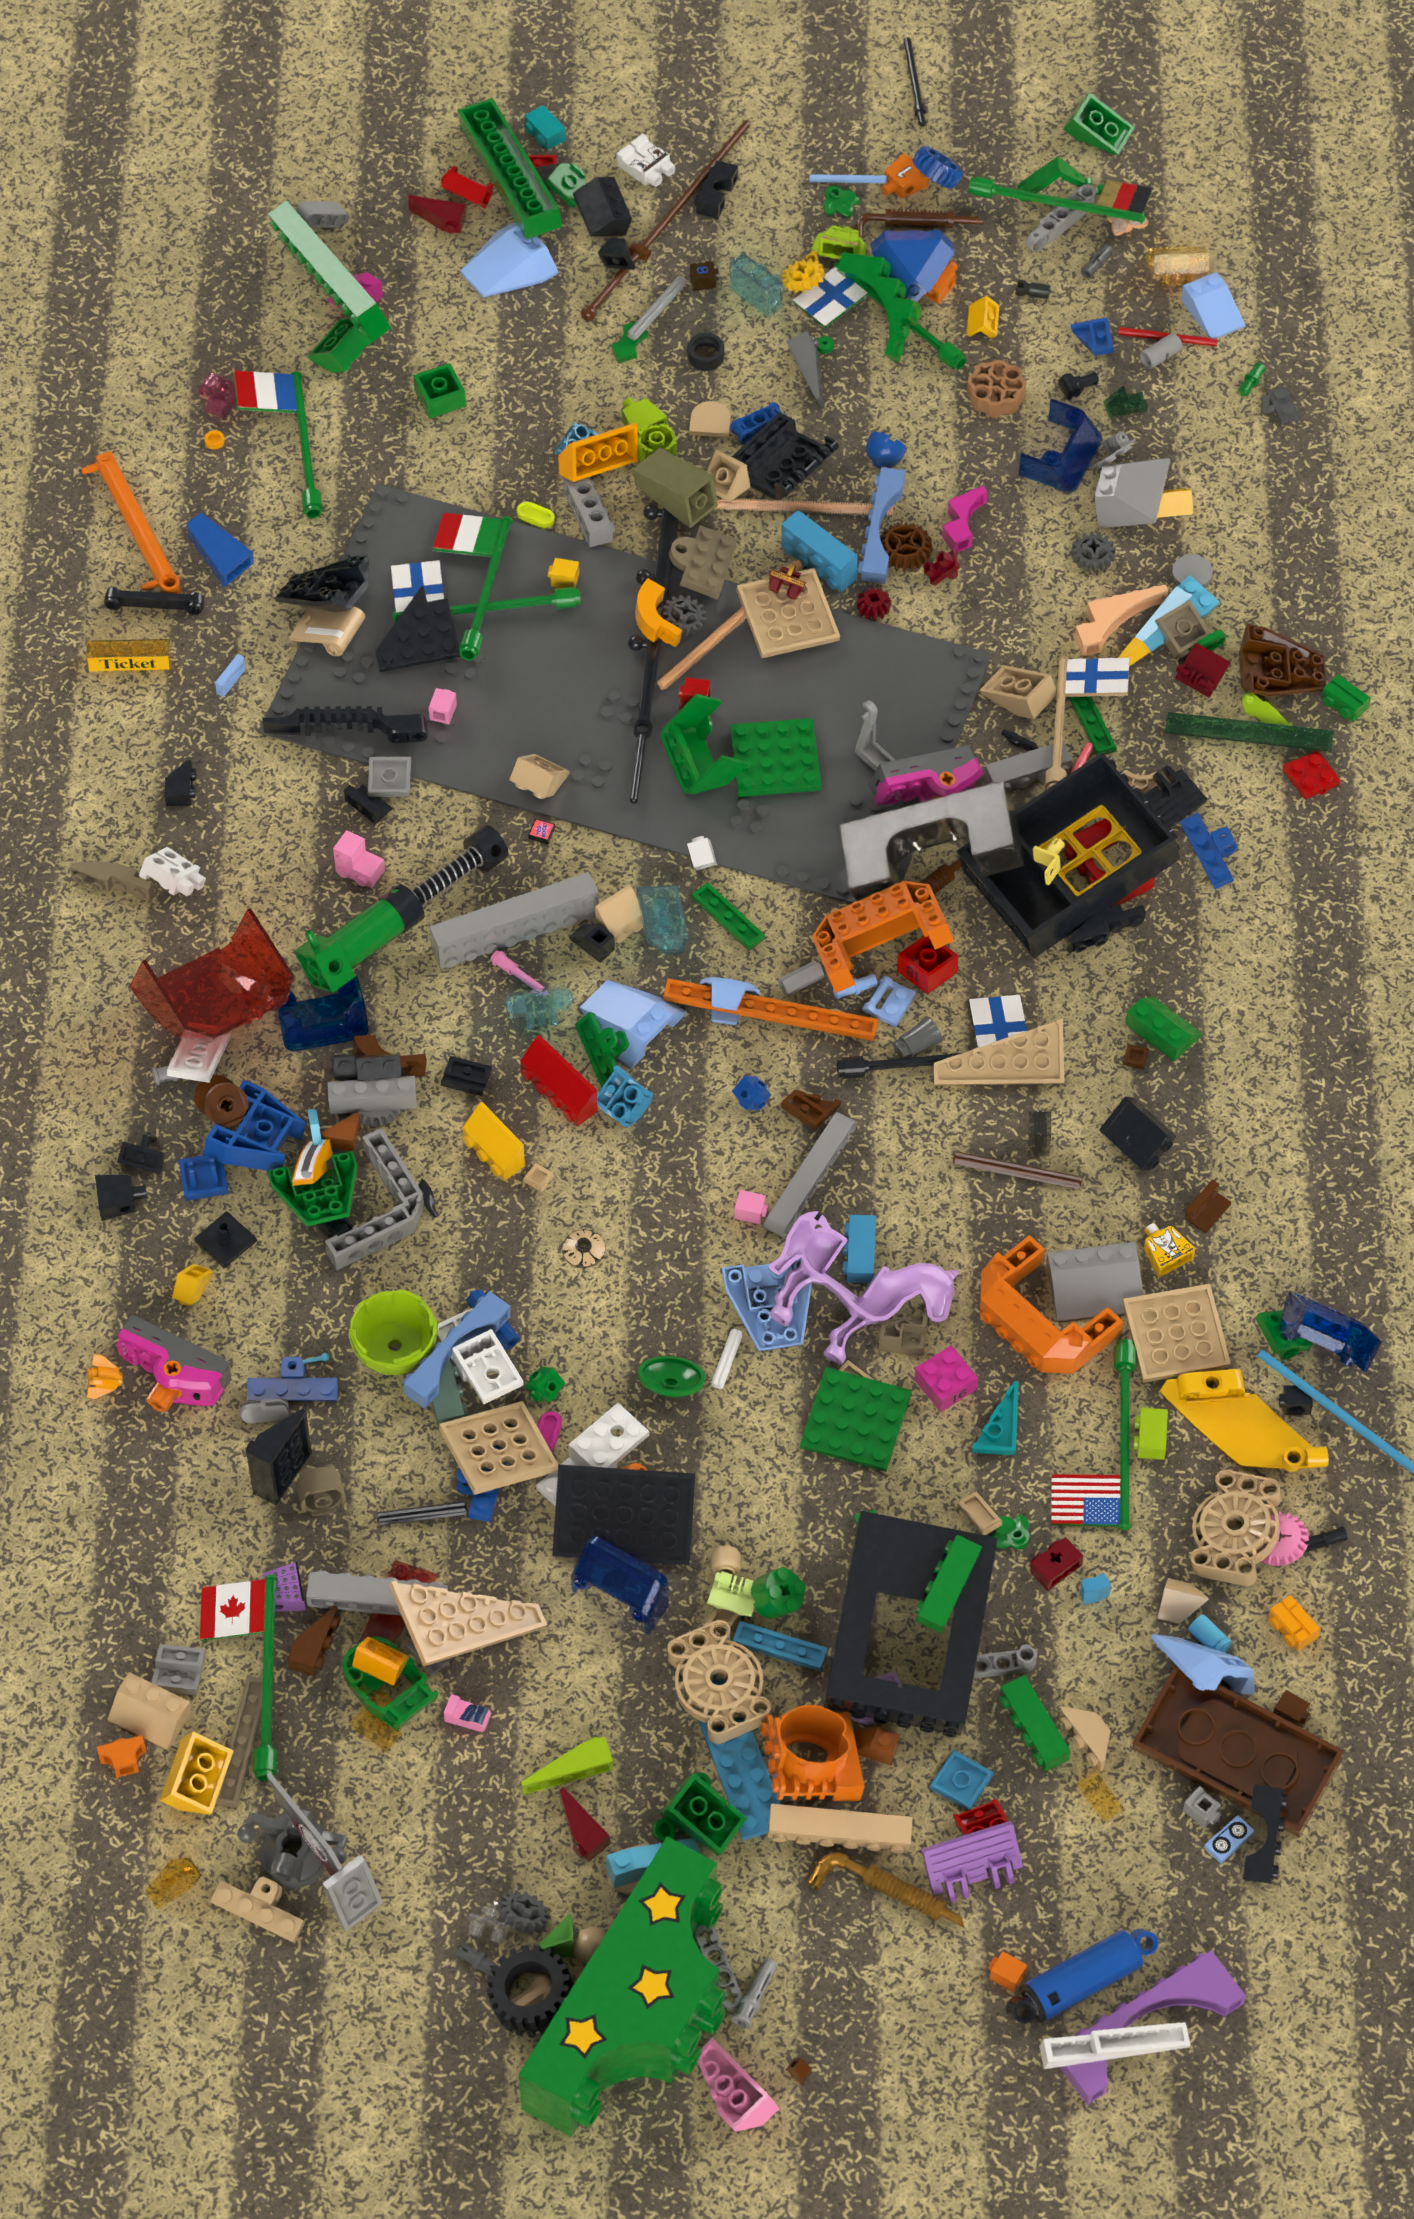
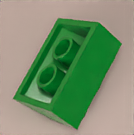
M344 317L337 321L307 357L312 362L332 373H344L350 369L351 363L362 355V350L370 345L372 341L368 336L364 338L357 329L359 326L354 327L349 317Z
M1154 996L1141 998L1127 1011L1125 1025L1174 1062L1203 1035V1033Z

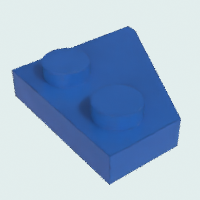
M1108 317L1070 324L1071 331L1094 356L1114 353Z

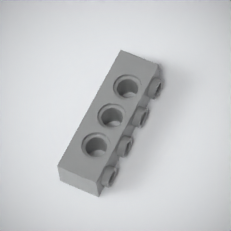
M564 477V494L589 547L613 542L615 526L613 521H609L607 508L602 506V499L600 494L595 491L593 479L590 480L587 477L572 482Z

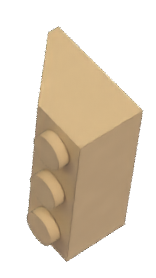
M129 1672L117 1690L108 1721L137 1736L143 1735V1739L169 1750L192 1711L189 1701Z

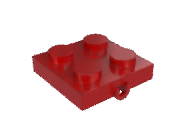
M1319 751L1286 763L1282 768L1304 799L1317 794L1323 795L1327 790L1340 785L1341 782Z

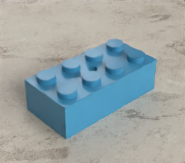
M797 510L781 524L783 551L787 555H792L800 560L803 567L815 568L818 578L821 577L825 580L831 589H836L841 593L858 579L857 554L802 512Z

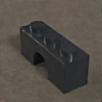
M716 160L714 166L710 167L708 179L703 181L701 193L696 195L694 201L696 214L719 219L725 207V193L718 191L727 190L732 192L738 180L737 165Z

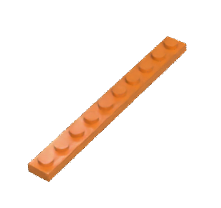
M669 978L667 979L663 995L664 1001L874 1041L879 1020L744 993L737 1010L712 1007L711 986Z

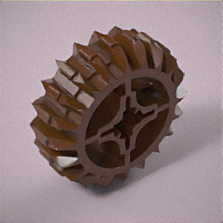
M897 522L896 527L890 525L889 529H884L883 534L880 535V540L885 552L889 556V568L895 566L896 571L902 568L904 573L906 568H909L912 572L914 567L920 569L922 564L924 565L930 559L933 548L931 536H928L927 530L923 531L922 526L915 527V523L908 525L907 522L904 525H900ZM890 545L894 546L895 551L890 548Z

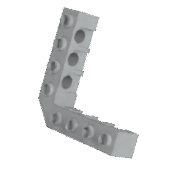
M382 1128L362 1137L363 1149L398 1206L392 1208V1211L384 1215L373 1217L371 1221L359 1227H352L353 1230L325 1240L326 1254L336 1270L344 1268L415 1233L424 1209L421 1189Z

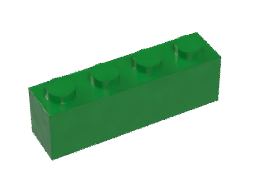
M959 1535L956 1536L954 1541L949 1540L944 1550L947 1556L944 1561L939 1560L934 1571L938 1575L935 1581H929L924 1593L928 1594L925 1602L920 1600L914 1612L918 1614L917 1623L940 1634L942 1633L981 1552L982 1546Z
M1024 1675L1000 1686L999 1703L1003 1709H1008L1011 1714L1009 1718L1014 1728L1018 1727L1022 1733V1742L1026 1747L1030 1746L1033 1751L1032 1757L1038 1767L1041 1766L1044 1772L1069 1761L1071 1751L1027 1677Z

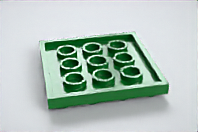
M813 718L730 724L733 758L747 761L748 764L736 776L738 797L821 791Z
M826 1367L800 1443V1448L887 1472L912 1396V1390Z

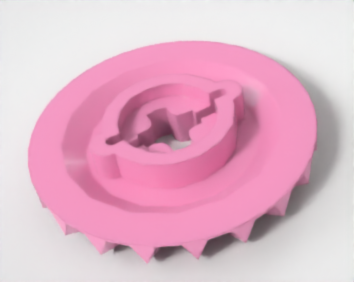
M1278 1512L1280 1534L1283 1538L1280 1539V1542H1277L1274 1550L1261 1562L1273 1566H1283L1298 1560L1306 1551L1308 1544L1306 1545L1304 1542L1309 1541L1308 1530L1304 1522H1301L1297 1516L1294 1517L1289 1512L1287 1514ZM1272 1514L1270 1518L1275 1521V1518Z

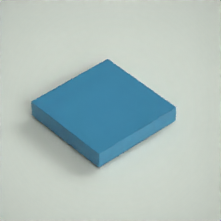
M953 1750L929 1786V1789L969 1811L973 1808L994 1776V1772Z

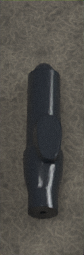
M1003 729L1001 735L1009 739V742L1017 746L1022 745L1030 750L1039 748L1037 743L1013 731Z

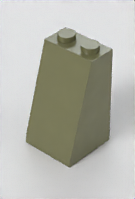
M662 448L656 450L632 470L635 485L689 528L718 506L713 475Z

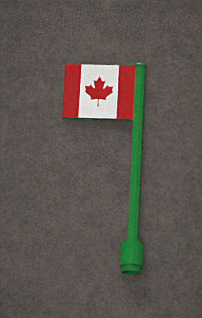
M272 1574L266 1575L262 1580L202 1587L201 1641L264 1633L261 1745L254 1750L253 1773L256 1774L255 1778L260 1781H269L267 1774L270 1772L273 1776L277 1774V1750L271 1745L275 1597L276 1581L278 1578Z

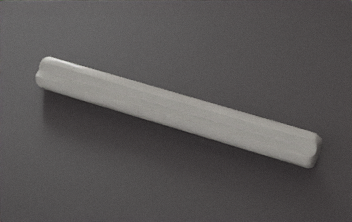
M678 276L628 331L629 338L632 340L638 339L686 285L685 278Z

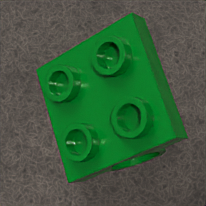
M1294 1309L1261 1312L1255 1317L1273 1353L1278 1354L1282 1360L1294 1357L1300 1351L1309 1350L1313 1346Z

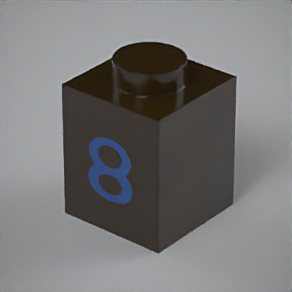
M713 261L690 264V280L693 291L716 288V281L719 280L718 268H714Z

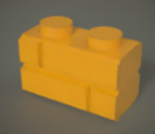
M1289 1595L1281 1603L1279 1602L1270 1609L1268 1616L1270 1626L1275 1631L1279 1630L1283 1634V1639L1290 1648L1294 1647L1299 1652L1319 1637L1321 1628L1292 1595Z

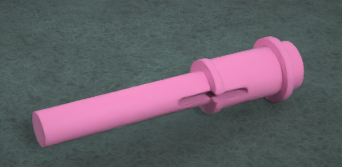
M497 950L493 953L490 960L494 966H499L509 975L513 974L541 996L545 997L548 994V989L520 970L518 964L506 957L503 951Z

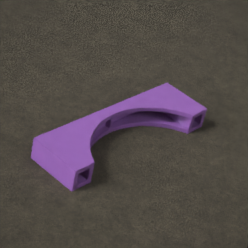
M1211 1950L1206 1954L1200 1953L1188 1966L1182 1965L1178 1967L1172 1976L1167 1979L1161 1978L1153 1985L1152 1989L1147 1992L1146 1990L1139 1992L1133 2001L1128 2004H1120L1113 2014L1108 2017L1106 2015L1100 2017L1094 2026L1089 2029H1081L1075 2036L1090 2035L1092 2031L1127 2028L1143 2015L1169 2006H1197L1217 2012L1225 2017L1244 2004L1246 1995ZM1108 2060L1060 2067L1087 2105L1107 2093Z

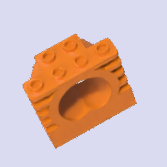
M803 1705L784 1715H780V1717H774V1719L772 1715L766 1716L765 1722L761 1724V1735L766 1739L764 1750L765 1755H769L768 1772L773 1776L771 1786L772 1792L776 1793L777 1800H783L784 1796H790L791 1800H797V1796H804L805 1800H810L811 1796H818L819 1800H824L825 1796L832 1795L833 1801L861 1800L865 1786L849 1712L839 1713L822 1706ZM797 1742L814 1743L824 1748L828 1756L825 1762H811L794 1755L787 1746Z

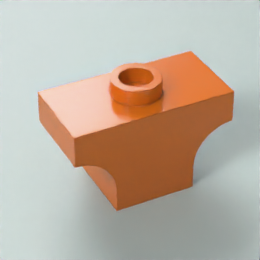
M143 1735L129 1739L120 1738L113 1743L97 1746L100 1763L112 1766L117 1778L139 1772L138 1759L142 1754L146 1753Z

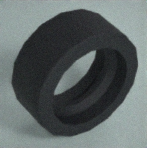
M700 333L692 337L688 342L687 359L694 368L701 371H710L718 368L723 363L725 345L719 336L712 333ZM702 346H711L718 351L717 354L711 357H701L694 353L697 348Z

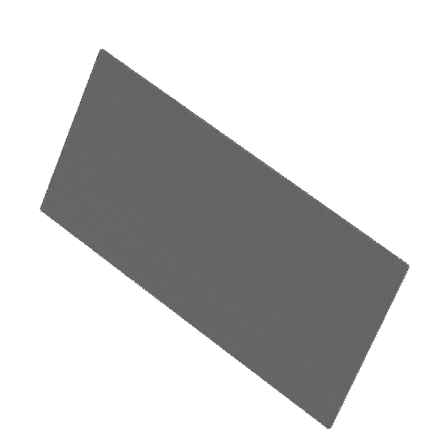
M377 485L341 559L342 561L355 555L359 557L368 556L369 558L368 588L354 605L363 611L365 619L341 656L330 655L323 644L301 642L265 717H285L292 714L296 709H304V707L314 709V707L320 706V709H325V707L330 706V709H335V706H340L341 709H346V706H351V709H356V706H361L362 709H367V706H372V709L376 712L377 707H382L385 716L424 715L427 718V739L422 742L393 743L378 728L373 729V733H368L367 723H363V730L358 731L357 723H352V729L348 730L347 723H342V729L338 730L336 723H331L332 730L326 731V723H321V733H316L315 723H311V736H306L304 723H300L301 735L264 733L263 722L259 728L260 734L369 765V757L411 756V777L688 857L691 856L687 844L691 843L693 838L704 836V838H708L711 841L715 859L719 866L848 903H854L903 881L931 811L920 802L918 797L910 801L901 800L892 805H876L868 785L875 771L855 753V747L864 723L861 715L868 712L864 708L863 703L870 700L877 707L875 742L895 760L956 748L990 662L991 654L830 609L840 634L839 641L761 658L748 620L745 618L740 625L736 626L737 628L729 632L728 636L726 635L721 642L719 641L714 648L712 647L711 651L703 655L704 657L700 658L695 665L693 664L672 685L670 684L669 688L662 691L657 681L663 678L668 671L689 655L691 651L696 649L701 642L708 638L710 634L715 632L717 628L722 626L727 619L742 607L736 591L737 585L741 584L724 580L720 596L717 600L680 586L684 571L672 565L667 600L671 601L672 596L678 599L680 594L685 599L688 595L692 601L697 599V605L703 604L702 610L706 611V620L701 631L697 630L695 635L689 632L688 637H686L682 632L680 643L676 647L661 640L650 717L653 726L652 734L645 742L638 802L632 804L630 803V793L638 739L634 735L633 730L634 723L639 718L647 648L633 651L628 646V640L633 635H638L643 640H648L639 629L635 619L637 597L642 586L636 581L635 576L641 569H646L651 574H655L657 561L601 545L589 547L587 541L513 521L509 528L488 602L546 596L555 593L554 589L559 587L551 586L548 569L550 565L553 566L555 558L579 562V578L576 588H579L581 604L576 605V607L557 609L556 605L546 604L485 611L479 631L483 636V642L479 655L474 660L469 661L462 657L380 672L376 658V649L395 624L392 618V614L396 609L391 566L440 560L444 599L448 598L449 606L478 603L492 557L433 551L434 542L443 513L501 518L392 487ZM475 613L452 615L459 647L463 633L466 630H471ZM685 678L710 680V697L722 701V704L710 715L713 728L705 738L714 763L721 756L733 758L730 724L813 718L821 791L738 797L735 777L726 786L697 794L683 792L662 742L661 733L667 723L680 711L679 691L680 685L685 683ZM436 688L456 692L457 706L450 724L430 720L429 705ZM639 726L637 728L640 732L649 730L646 726ZM536 754L569 770L570 773L553 796L540 799L535 797L532 791L519 789L515 786L516 783L509 780L518 757Z

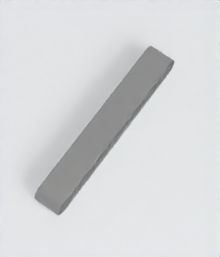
M838 1112L834 1114L769 1213L764 1224L765 1229L786 1237V1231H790L798 1218L796 1217L797 1214H801L808 1203L807 1199L812 1197L820 1185L818 1182H822L829 1171V1165H833L840 1154L839 1150L844 1148L851 1137L850 1133L855 1131L857 1121Z

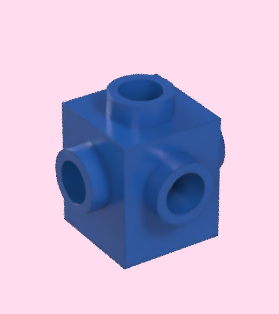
M744 1076L732 1090L739 1100L740 1106L746 1110L762 1109L771 1096V1093L767 1090V1085L757 1076Z

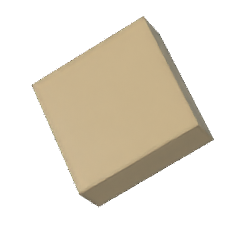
M535 1163L523 1178V1182L542 1192L554 1177V1173Z

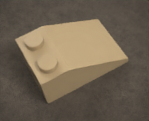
M1005 665L979 690L980 694L1015 715L1029 719H1035L1057 695V690L1050 674Z

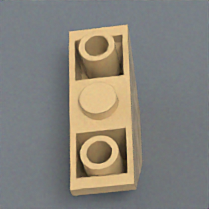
M1064 1706L1060 1709L1059 1723L1065 1731L1069 1730L1078 1749L1082 1748L1087 1754L1086 1759L1092 1767L1096 1766L1099 1772L1104 1770L1111 1730L1098 1713Z

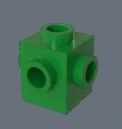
M540 1367L530 1375L525 1387L530 1392L529 1396L534 1401L551 1402L557 1398L558 1392L566 1383L553 1367Z

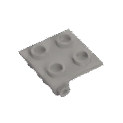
M1119 432L1103 442V447L1108 455L1089 468L1092 469L1097 466L1099 469L1107 465L1119 455L1132 448L1130 444L1136 440L1130 441L1123 432Z

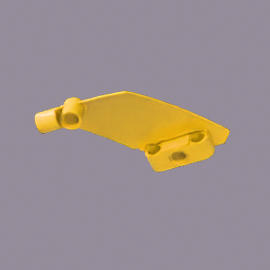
M1240 1369L1181 1374L1177 1379H1167L1159 1391L1213 1444L1241 1467L1280 1468L1288 1472H1295L1305 1468L1328 1467L1327 1447H1313L1256 1394L1245 1393L1243 1372ZM1213 1381L1217 1387L1214 1389L1209 1388L1206 1382ZM1290 1455L1297 1457L1298 1463H1291L1287 1457Z

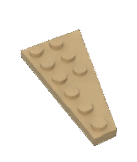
M1063 1018L935 1062L933 1064L934 1086L1064 1084Z

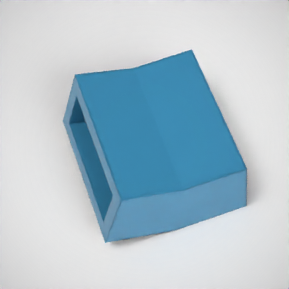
M1104 1573L1094 1578L1082 1579L1080 1593L1083 1604L1096 1603L1110 1596L1111 1583Z

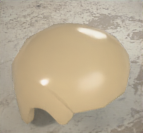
M598 1927L582 1929L579 1932L578 1940L573 1942L575 1958L587 1965L606 1932Z

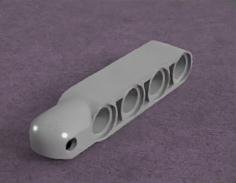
M1082 185L1066 199L1095 204L1096 190L1091 185ZM1057 206L1027 236L1025 241L1027 248L1033 252L1040 251L1049 242L1056 240L1087 212Z

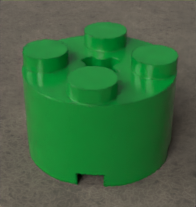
M785 1567L775 1569L756 1578L751 1587V1597L753 1596L755 1601L753 1605L756 1611L767 1619L781 1618L797 1611L804 1601L806 1585L793 1571Z

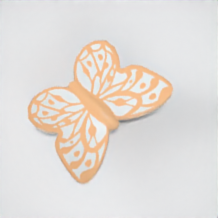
M1107 217L1108 221L1112 223V232L1116 236L1130 232L1133 228H1144L1148 225L1146 217L1142 224L1136 221Z

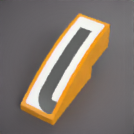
M321 1139L322 1143L319 1145H313L311 1140L305 1145L295 1167L292 1180L293 1186L314 1184L328 1170L326 1161L333 1155L330 1139Z

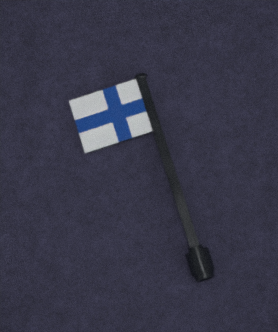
M1020 995L969 999L977 1048L1027 1031ZM962 1053L877 1061L864 1060L863 1056L842 1057V1060H837L838 1077H843L844 1079L865 1077V1073L872 1070L928 1066Z

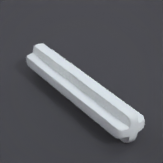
M732 1329L712 1379V1386L714 1388L722 1389L724 1387L742 1339V1331Z

